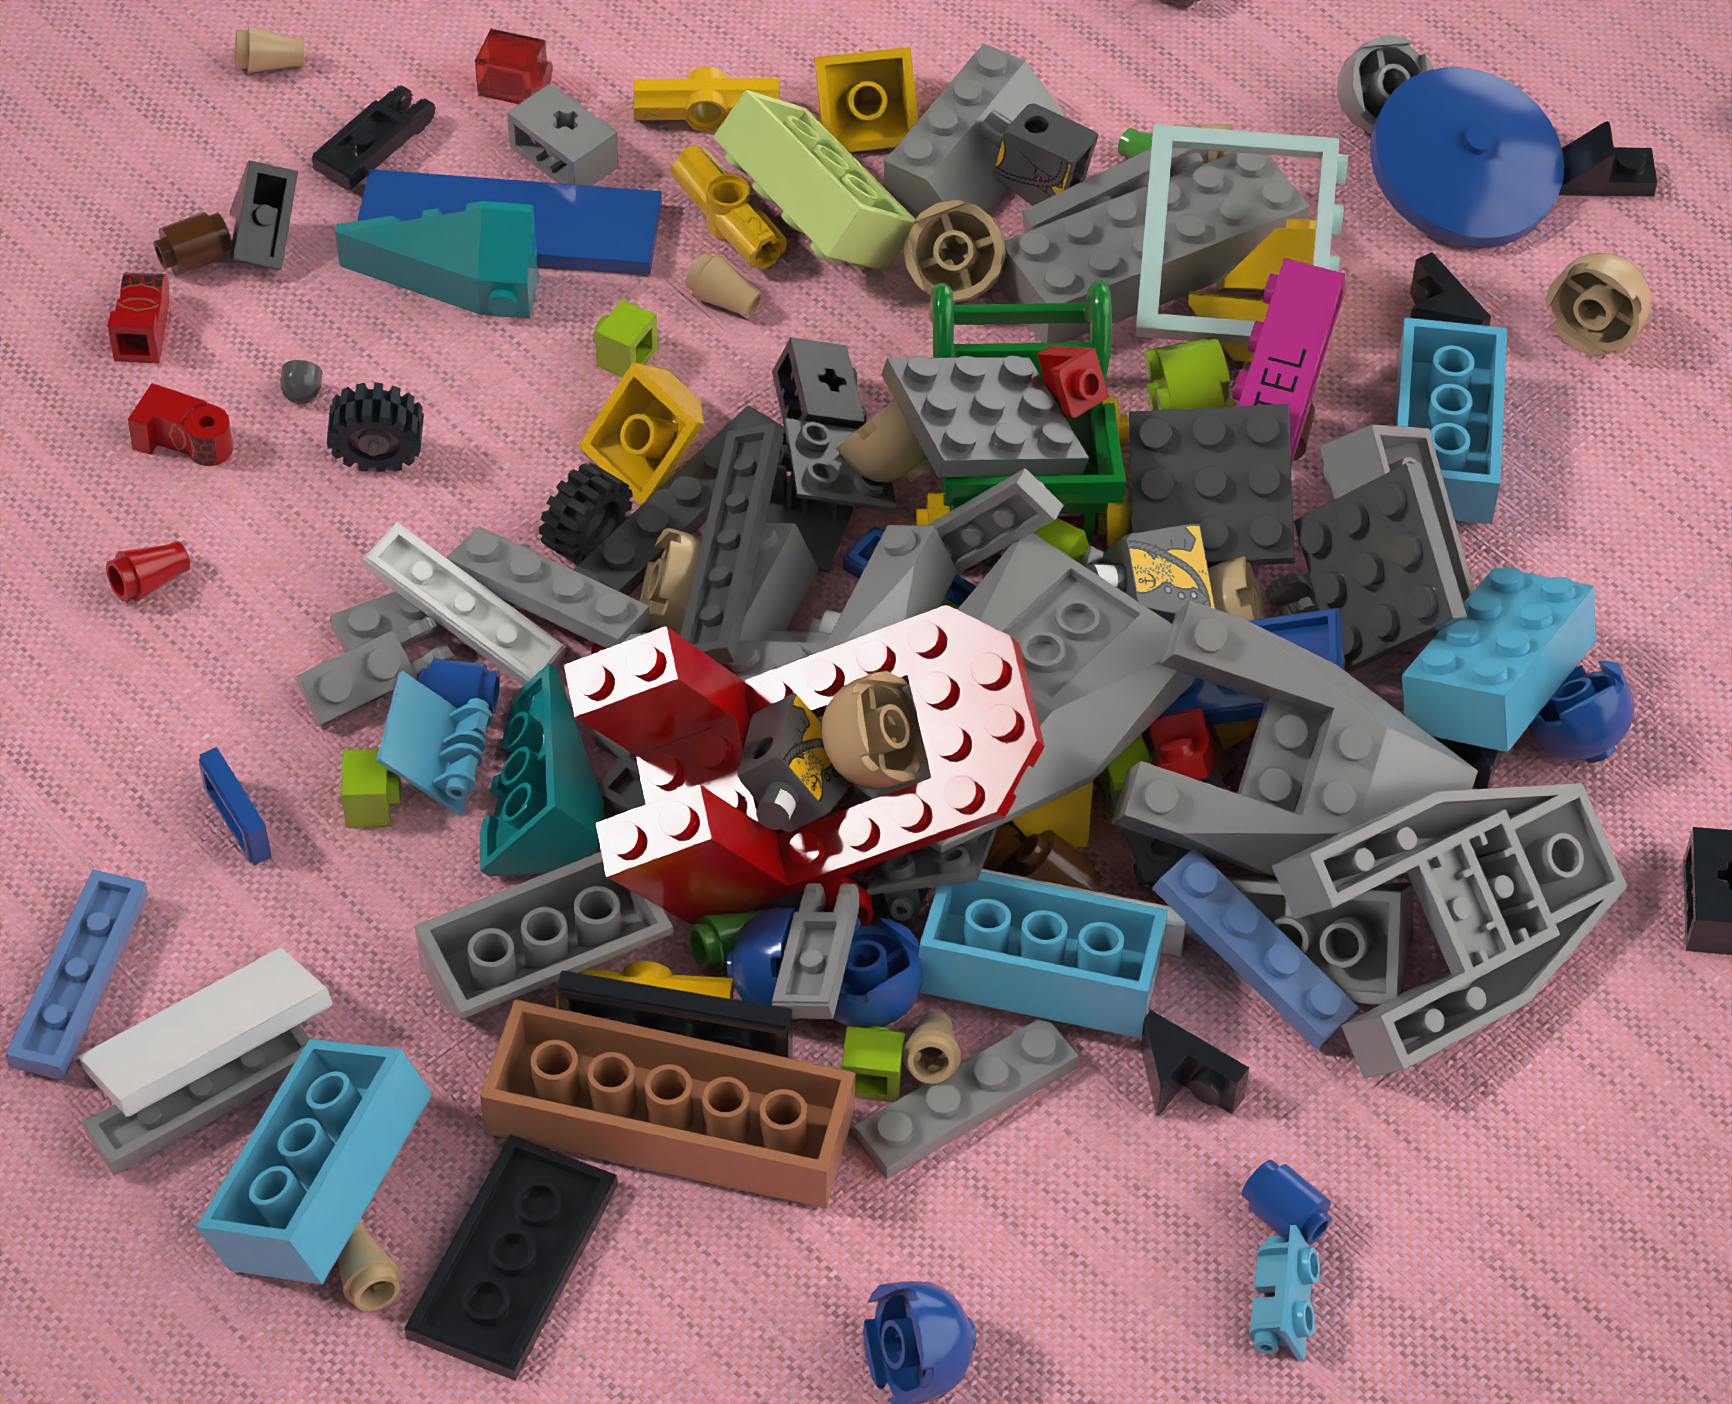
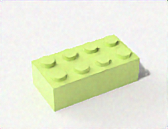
M745 89L713 136L727 152L724 156L727 162L739 171L748 173L755 181L752 185L754 190L765 199L776 203L783 210L781 214L782 219L792 228L804 232L812 240L810 248L818 256L832 263L836 259L846 261L859 270L870 267L887 272L903 250L906 238L909 237L910 230L915 224V219L805 107Z

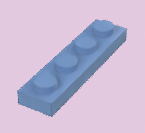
M1195 847L1169 869L1153 886L1152 889L1316 1050L1359 1008Z
M92 869L5 1054L9 1067L64 1080L149 895L146 882Z

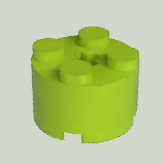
M1203 338L1144 351L1148 377L1150 381L1155 380V382L1146 384L1150 410L1235 406L1234 399H1229L1227 382H1231L1226 359L1217 338Z

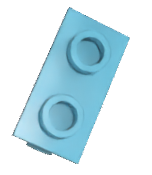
M1290 1225L1289 1242L1285 1238L1271 1236L1266 1238L1264 1245L1258 1248L1254 1288L1257 1293L1275 1292V1297L1253 1298L1249 1338L1254 1342V1349L1260 1353L1273 1354L1278 1351V1346L1288 1345L1297 1360L1304 1361L1306 1337H1312L1315 1329V1316L1310 1302L1311 1285L1316 1284L1319 1280L1320 1264L1316 1249L1308 1246L1296 1225Z

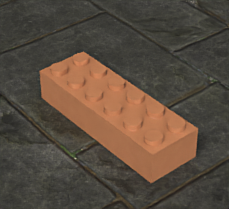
M514 999L481 1092L480 1100L485 1134L507 1139L512 1135L539 1146L827 1209L855 1111L856 1073Z

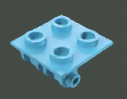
M404 671L399 672L376 761L457 815H462L467 796L476 787L474 775L476 767L482 762V752L486 745V740L482 734L485 733L486 727L492 721L489 704L482 699L473 698L466 705L457 709L454 705Z

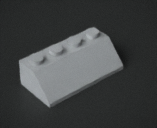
M983 43L885 159L884 188L910 215L916 218L921 212L934 204L952 200L977 205L990 214L1010 188L998 180L993 173L999 148L979 136L980 127L986 117L995 110L1013 121L1028 104L1033 103L1065 117V113L1026 61Z
M1371 424L1321 445L1320 449L1324 460L1323 474L1326 482L1331 487L1334 500L1405 463L1421 462L1464 603L1474 591V587L1429 428ZM1439 631L1399 650L1429 644Z
M602 852L415 925L420 965L442 1007L459 1019H464L558 981L562 970L578 973L674 934L673 926L663 908L606 877Z

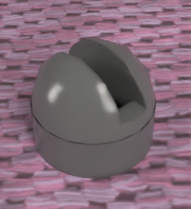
M292 360L284 363L280 377V387L284 396L293 403H309L317 397L320 391L323 371L318 365L305 360Z

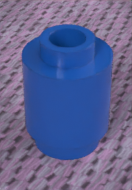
M437 658L432 660L430 669H421L418 682L454 705L457 709L466 705L470 699L478 698L489 704V710L492 714L496 712L500 692L499 671L488 670L487 665L483 663Z
M1267 1160L1253 1172L1243 1187L1241 1195L1249 1202V1210L1288 1242L1290 1225H1296L1305 1241L1310 1245L1323 1235L1331 1223L1332 1217L1328 1214L1331 1201L1287 1164L1279 1166L1273 1160Z

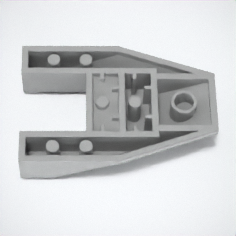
M765 523L736 659L733 663L721 665L745 681L939 608L957 570L936 527L887 525L831 633L786 631L819 568L795 523ZM821 716V717L818 718L821 723H822V718H823V716Z
M1189 601L1175 614L1160 665L1265 701L1238 793L1140 761L1127 770L1111 824L1188 850L1195 847L1203 855L1268 877H1276L1272 865L1315 844L1431 793L1473 789L1478 770L1336 664L1243 618ZM1406 871L1394 878H1409Z
M1583 783L1437 791L1315 844L1272 865V869L1294 919L1332 909L1407 871L1445 958L1448 970L1341 1025L1364 1079L1405 1070L1530 1003L1628 887Z

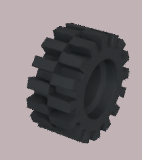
M586 463L581 464L578 471L575 469L571 470L568 473V481L564 482L561 480L556 486L559 490L555 497L550 495L547 504L550 505L549 510L542 512L540 520L545 523L539 527V534L542 535L540 538L541 542L578 566L629 518L625 516V513L632 509L633 504L629 500L633 496L632 490L629 489L630 486L594 463L589 465Z

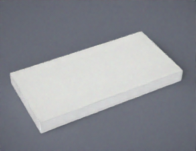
M280 947L82 1053L78 1057L85 1073L126 1117H130L330 1008L333 1002L327 988Z

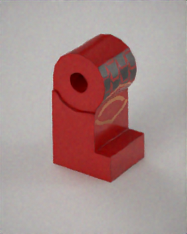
M130 272L123 274L120 299H117L115 311L110 312L107 325L114 361L160 363L169 309V282L166 274ZM132 334L147 336L148 345L134 348L125 342Z
M151 383L128 418L132 449L149 455L159 445L188 454L193 462L199 465L215 466L225 462L233 451L229 415L224 409L207 403L205 400Z

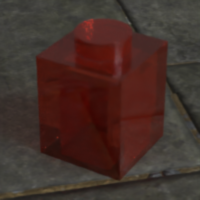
M491 28L475 59L478 96L520 104L550 84L553 64L551 61H547L546 40Z

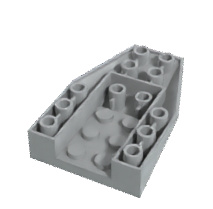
M1034 533L1016 541L1008 548L958 610L1010 635L1019 643L1045 747L1034 767L1028 766L1013 792L1017 797L1005 818L929 846L939 853L945 852L1092 782L1193 684L1194 676L1160 665L1172 627L1170 622ZM910 684L904 686L902 690L907 694L909 700L913 701ZM928 762L920 764L917 773L922 774L916 780L879 789H869L854 784L853 792L865 801H870L932 778Z

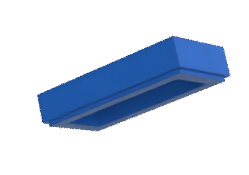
M215 747L200 754L198 761L204 789L248 861L256 865L271 858L266 825L219 749Z

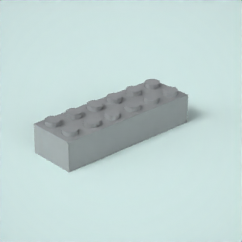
M1235 152L1170 177L1159 305L1189 294V291H1197L1217 283L1223 275L1273 230L1286 228V219H1309V204L1269 155ZM1148 186L1004 240L1006 258L1002 274L998 278V285L1012 304L1085 303L1089 286L1095 281H1104L1109 286L1111 293L1112 324L1136 315L1138 310ZM1090 323L1028 324L1041 343L1067 342L1090 333Z

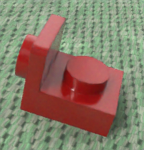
M1051 345L1037 354L1043 372V381L1055 402L1061 403L1065 417L1076 418L1109 397L1095 348Z
M1195 708L1159 716L1149 726L1156 752L1151 765L1196 780L1208 778L1216 757L1203 710Z

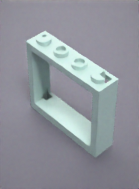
M1153 124L1136 337L1186 341L1215 337L1223 344L1248 345L1255 321L1158 314L1172 147L1321 159L1313 265L1339 272L1340 256L1330 255L1332 235L1341 236L1344 205L1334 204L1336 185H1345L1348 155L1338 154L1340 138Z

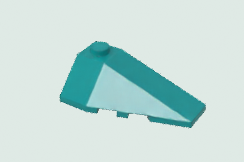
M479 201L467 203L466 210L461 212L442 214L440 209L436 208L423 210L422 218L400 221L394 216H386L337 224L335 234L340 267L480 315L530 319L539 276L533 205Z
M548 663L512 697L501 748L509 752L502 772L493 777L490 792L496 795L498 800L494 816L489 815L483 818L480 830V871L489 877L548 873L579 861L585 856L589 857L600 848L596 823L605 820L604 801L558 670Z

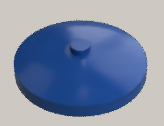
M1444 67L1425 71L1411 77L1389 96L1372 128L1370 138L1372 168L1387 200L1413 226L1429 236L1453 245L1487 248L1505 245L1524 237L1542 222L1554 205L1562 187L1564 177L1563 152L1557 133L1546 114L1534 100L1518 87L1498 76L1481 70Z

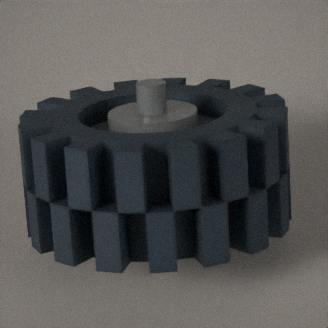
M374 382L373 389H367L365 383L356 384L355 392L351 388L346 387L342 389L341 396L337 394L334 396L332 405H330L327 447L328 449L332 448L331 454L335 459L343 457L344 465L351 467L354 463H358L359 471H368L369 466L376 467V472H385L386 466H390L394 472L402 470L403 463L410 466L414 463L415 456L419 457L421 451L424 413H422L423 408L420 402L414 403L415 397L409 392L400 396L401 388L393 385L389 391L383 390V383Z

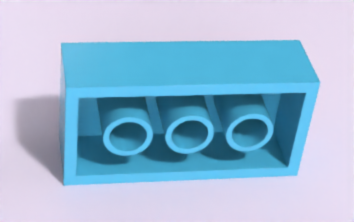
M1404 318L1397 358L1393 426L1429 428L1455 521L1492 524L1501 482L1507 328Z
M1494 567L1463 603L1467 618L1440 630L1402 674L1405 716L1433 737L1508 752L1596 642L1595 589L1593 585L1573 582L1567 577L1550 578L1524 573L1520 569L1513 567Z
M986 872L980 873L977 882L937 886L919 945L918 958H921L923 971L922 987L919 993L1141 1039L1144 1018L1148 1012L1161 959L1168 910Z
M317 1039L308 1040L196 1226V1229L230 1271L321 1285L324 1283L433 1094L403 1050Z

